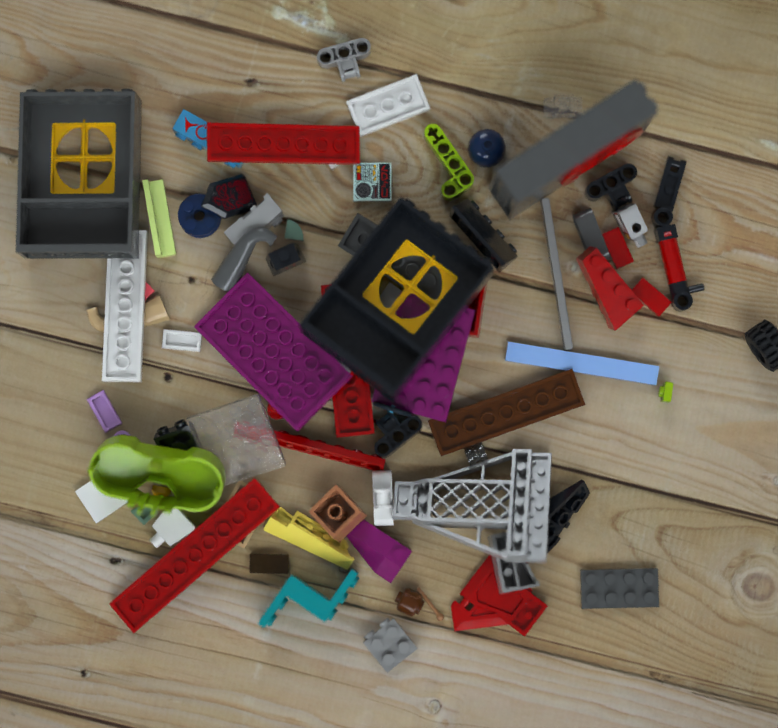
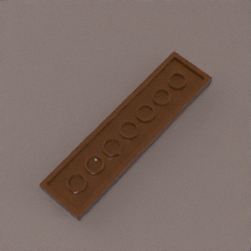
M573 369L452 411L448 414L446 422L430 419L428 423L439 454L444 456L584 406L585 402Z

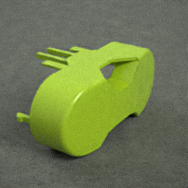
M117 435L105 440L94 453L88 468L90 479L99 492L108 497L128 500L126 506L134 507L135 504L140 505L137 514H141L144 507L153 508L151 512L152 517H155L158 509H164L163 513L171 514L173 508L191 512L207 510L217 503L226 483V472L222 462L215 454L208 450L192 447L185 451L142 443L136 436ZM146 482L164 484L169 487L175 496L150 495V493H144L137 488Z

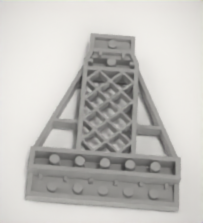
M513 449L510 453L432 479L424 478L415 482L395 481L392 519L412 520L413 524L506 562L547 563L552 453H532V449ZM512 460L511 480H485L486 468ZM481 470V480L455 479ZM440 489H446L449 493L441 499L437 492ZM460 489H465L468 493L460 499L455 493ZM479 490H485L487 494L483 498L479 499L475 495ZM499 490H504L507 494L499 500L494 494ZM453 496L458 502L450 508L445 502ZM434 497L438 500L436 504H434ZM473 497L477 503L469 508L464 502ZM492 497L497 503L488 508L484 502ZM508 499L509 509L503 504ZM443 505L447 511L439 516L435 510ZM462 505L467 511L459 517L454 511ZM479 506H482L486 512L478 517L474 511ZM501 506L506 512L498 518L493 511ZM450 514H452L455 518H446V517H448ZM471 514L475 519L466 517H468ZM491 515L494 519H485V518H486L487 516ZM443 528L477 529V541L470 540ZM483 529H507L506 553L480 544L481 531Z

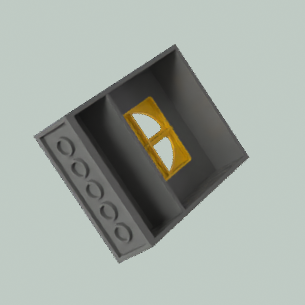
M28 89L26 92H20L16 253L24 259L139 258L142 100L132 89H121V91L103 89L102 92H95L93 89H84L83 92H76L74 89H65L64 92H57L54 89H47L45 92H38L34 89ZM80 128L81 153L79 155H58L57 148L62 138L69 131ZM90 128H96L106 135L112 146L111 154L90 155L88 153V133ZM58 162L80 163V187L78 189H73L62 181L56 168ZM90 162H111L112 168L105 181L98 187L89 189L87 187L88 164Z

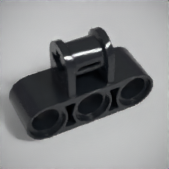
M624 164L591 182L585 190V197L590 201H597L606 196L615 211L626 203H632L631 195L625 185L635 179L637 175L636 167L632 164ZM623 170H630L632 177L626 178L623 175ZM606 179H614L616 183L615 186H608L606 183ZM591 187L597 188L599 195H591L589 189Z
M387 410V414L374 421L385 435L375 443L374 450L382 458L391 456L421 432L423 428L421 419L417 416H410L400 423L393 413ZM415 420L419 422V427L416 430H411L408 427L410 421ZM397 432L404 434V438L400 442L393 440V436ZM381 444L389 446L387 453L381 454L378 452Z

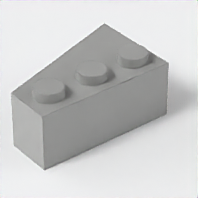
M268 193L263 196L264 200L257 206L253 205L250 208L251 211L245 216H241L224 232L234 246L249 230L257 227L269 229L271 226H278L283 221L282 217L284 215L282 210Z

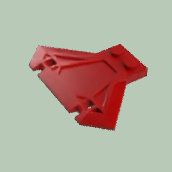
M489 555L460 594L464 598L460 604L457 601L451 604L454 631L510 625L525 637L548 605L533 595L531 588L499 594L492 556ZM471 602L474 606L468 611L466 607Z

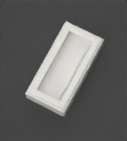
M164 329L162 349L200 352L202 335L199 332Z

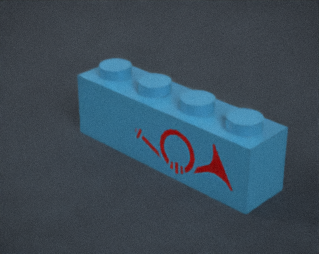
M183 109L172 128L176 133L175 136L182 141L186 139L191 141V145L198 150H202V148L207 150V122ZM225 162L227 166L233 169L235 167L241 168L243 163Z

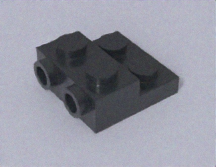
M185 419L179 420L171 428L163 426L157 430L154 436L157 446L185 451L192 447L201 448L197 440L198 435L191 420L187 422Z

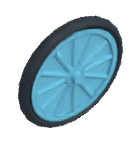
M377 401L373 402L374 406L389 410L391 413L395 412L409 417L412 416L411 412L395 408L394 405L388 406Z

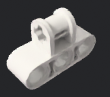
M373 470L374 526H394V520L392 519L391 470Z

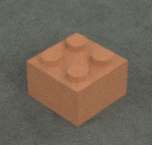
M335 485L308 511L328 534L338 542H341L367 516L343 488Z

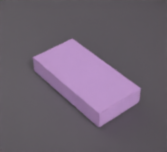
M104 390L87 399L105 433L123 424Z

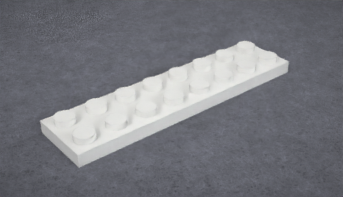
M139 230V258H107L102 365L103 382H142L147 230Z

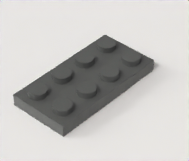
M658 568L580 570L581 609L659 607Z

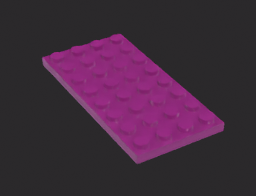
M248 272L194 326L297 432L353 377L335 358L300 332L299 323Z

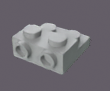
M389 618L385 619L379 624L381 627L376 632L372 630L364 636L366 640L363 642L387 673L417 650V647L394 618L391 620Z

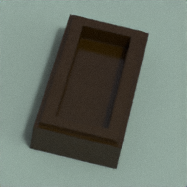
M250 554V573L288 574L289 554Z

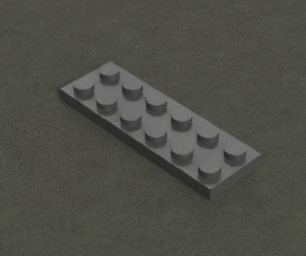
M357 213L338 246L354 256L378 225ZM407 256L394 262L391 267L406 280L410 281L422 268L426 260L421 256ZM432 266L417 284V287L430 298L436 300L439 298L442 290V278L439 270ZM387 274L384 275V276L388 277L389 279H391L392 281H394V282H396L397 284H399L400 286H402L400 283H398V282H397L395 279H393L391 276H389V275H387Z

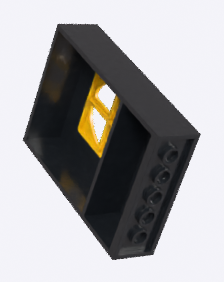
M402 197L398 199L299 324L300 332L392 403H394L488 283L494 272L493 262L485 256L483 258L477 254L478 251L474 247L463 244L461 242L462 239L458 235L448 233L443 224L438 221L435 223L430 219L431 216L424 210L419 211L411 200L407 198L404 200ZM421 256L426 262L410 281L406 280L391 267L394 262L401 258ZM432 266L439 270L442 278V290L437 300H433L417 287V284ZM385 274L391 276L404 287L403 292L390 308L382 305L379 296L380 282ZM409 294L416 295L430 306L428 312L415 318L404 319L399 318L395 314Z

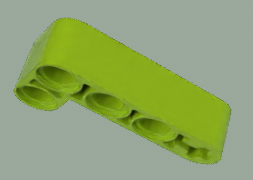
M429 124L424 130V138L451 176V179L442 185L441 196L446 201H452L472 187L474 176L442 129L437 124ZM430 130L432 132L436 131V138L438 139L437 143L433 135L429 136ZM441 145H445L449 151L443 154L439 152L438 148ZM457 161L460 166L457 169H452L449 163ZM467 176L470 178V183L464 185L460 182V178ZM452 187L455 193L451 196L446 195L444 189Z

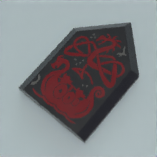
M240 174L210 183L201 207L218 214L217 216L222 219H227L251 211L250 208L253 205L257 206V203L245 176Z

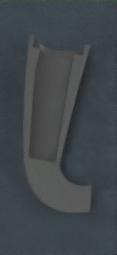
M262 227L249 230L223 260L212 277V282L220 289L229 291L241 279L256 243L260 241L267 242L271 247L277 235Z

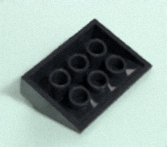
M465 199L455 204L451 208L449 216L478 250L493 262L494 268L500 273L517 258V250L511 243L507 244L503 240L505 237L499 229L494 230L491 226L492 221L486 215H481L478 211L480 209L473 200L470 202L468 199Z

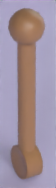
M418 587L416 590L422 594L423 599L436 614L437 620L442 621L444 615L437 611L421 588Z

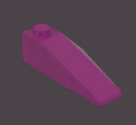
M364 519L346 536L372 570L390 583H392L412 553L410 549Z

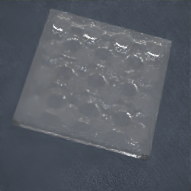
M259 394L186 418L197 448L212 452L222 462L226 472L225 486L286 466V461Z

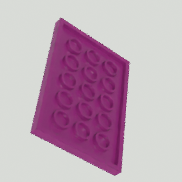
M409 294L395 314L399 318H415L428 312L430 306L416 295ZM466 309L394 403L377 390L374 391L372 402L377 401L388 406L394 405L395 408L446 422L476 310Z

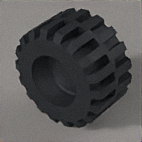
M764 319L745 332V339L759 362L766 369L774 372L778 369V329L771 322Z

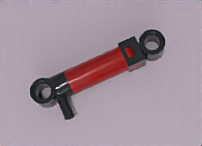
M661 207L652 215V223L656 227L654 234L662 256L672 299L671 305L676 311L683 312L692 306L693 298L691 293L704 291L705 287L703 283L688 286L678 246L675 224L670 225L673 220V214L668 208ZM658 214H664L667 217V221L665 223L660 222ZM678 297H684L686 299L685 306H680L678 304Z

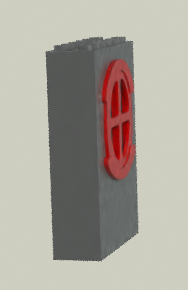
M637 79L633 80L495 170L489 190L509 220L560 187L576 181L579 176L610 156L616 155L644 133L658 113V106L652 98L649 99L646 94L647 90L642 82H638Z

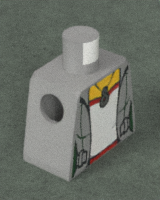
M626 204L617 211L612 212L627 240L633 239L637 248L648 243L644 236L648 229L636 204Z

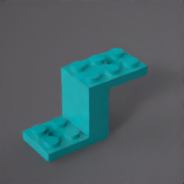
M352 568L331 600L292 574L260 619L258 625L263 628L266 625H272L277 618L275 612L277 609L282 610L288 601L286 596L322 621L326 622L327 619L331 621L338 611L335 609L337 604H343L347 598L348 593L346 591L348 588H354L358 582L359 577L357 575L359 572Z

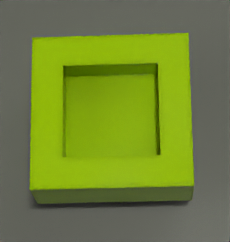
M664 382L663 386L659 387L658 397H661V402H671L672 382Z

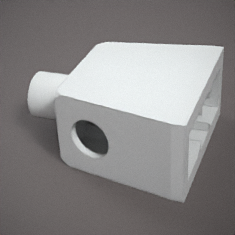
M173 508L171 514L162 512L154 522L152 527L157 533L149 540L156 548L164 541L169 546H172L188 536L197 527L182 510Z

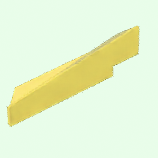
M280 506L271 515L264 527V531L346 570L349 569L355 560L354 557L349 555L347 550L349 545L345 539L341 542L334 540L319 523L299 511H296L295 515L292 516Z

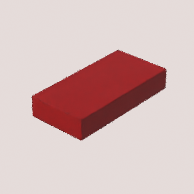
M619 227L602 234L616 270L634 262Z
M644 278L632 289L638 299L658 317L672 303Z

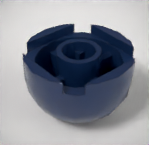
M483 129L476 132L469 141V157L480 167L489 168L496 166L505 155V141L498 132L492 129Z

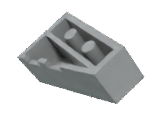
M507 532L488 536L489 547L506 553ZM492 556L499 594L541 586L527 562H506Z

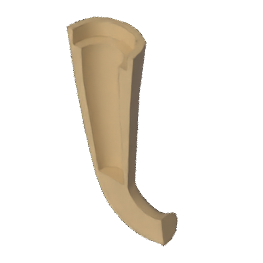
M160 295L145 302L144 327L171 320ZM98 307L86 310L90 324L96 330L104 333L105 318L99 314Z

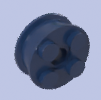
M194 194L187 197L181 203L178 210V220L181 227L188 235L194 238L211 236L217 231L221 223V217L217 216L218 214L201 207L206 196L204 194ZM203 212L205 214L204 219L196 220V213Z

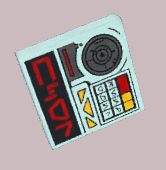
M391 163L353 164V202L391 201Z

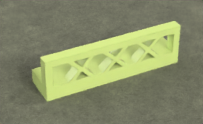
M148 179L142 180L155 256L161 258L177 255L163 179L151 182Z

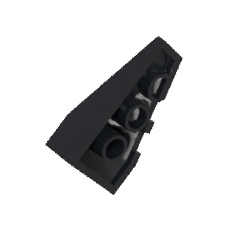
M584 480L578 481L550 498L547 553L559 542L561 538L558 536L563 528H568L570 525L569 519L573 513L579 511L589 496L590 492Z

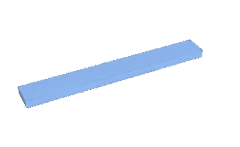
M508 342L505 361L564 371L573 369V372L649 385H657L659 366L514 342Z

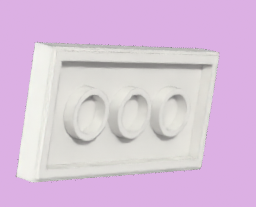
M417 74L346 101L355 126H359L360 137L430 110Z

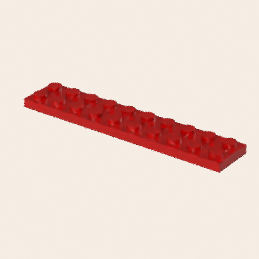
M254 478L110 602L109 605L129 629L136 633L276 512L280 505L257 478Z

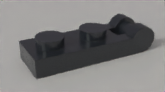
M667 157L654 207H665L671 210V212L673 211L687 161L674 160V157ZM671 167L678 168L677 173L670 171Z

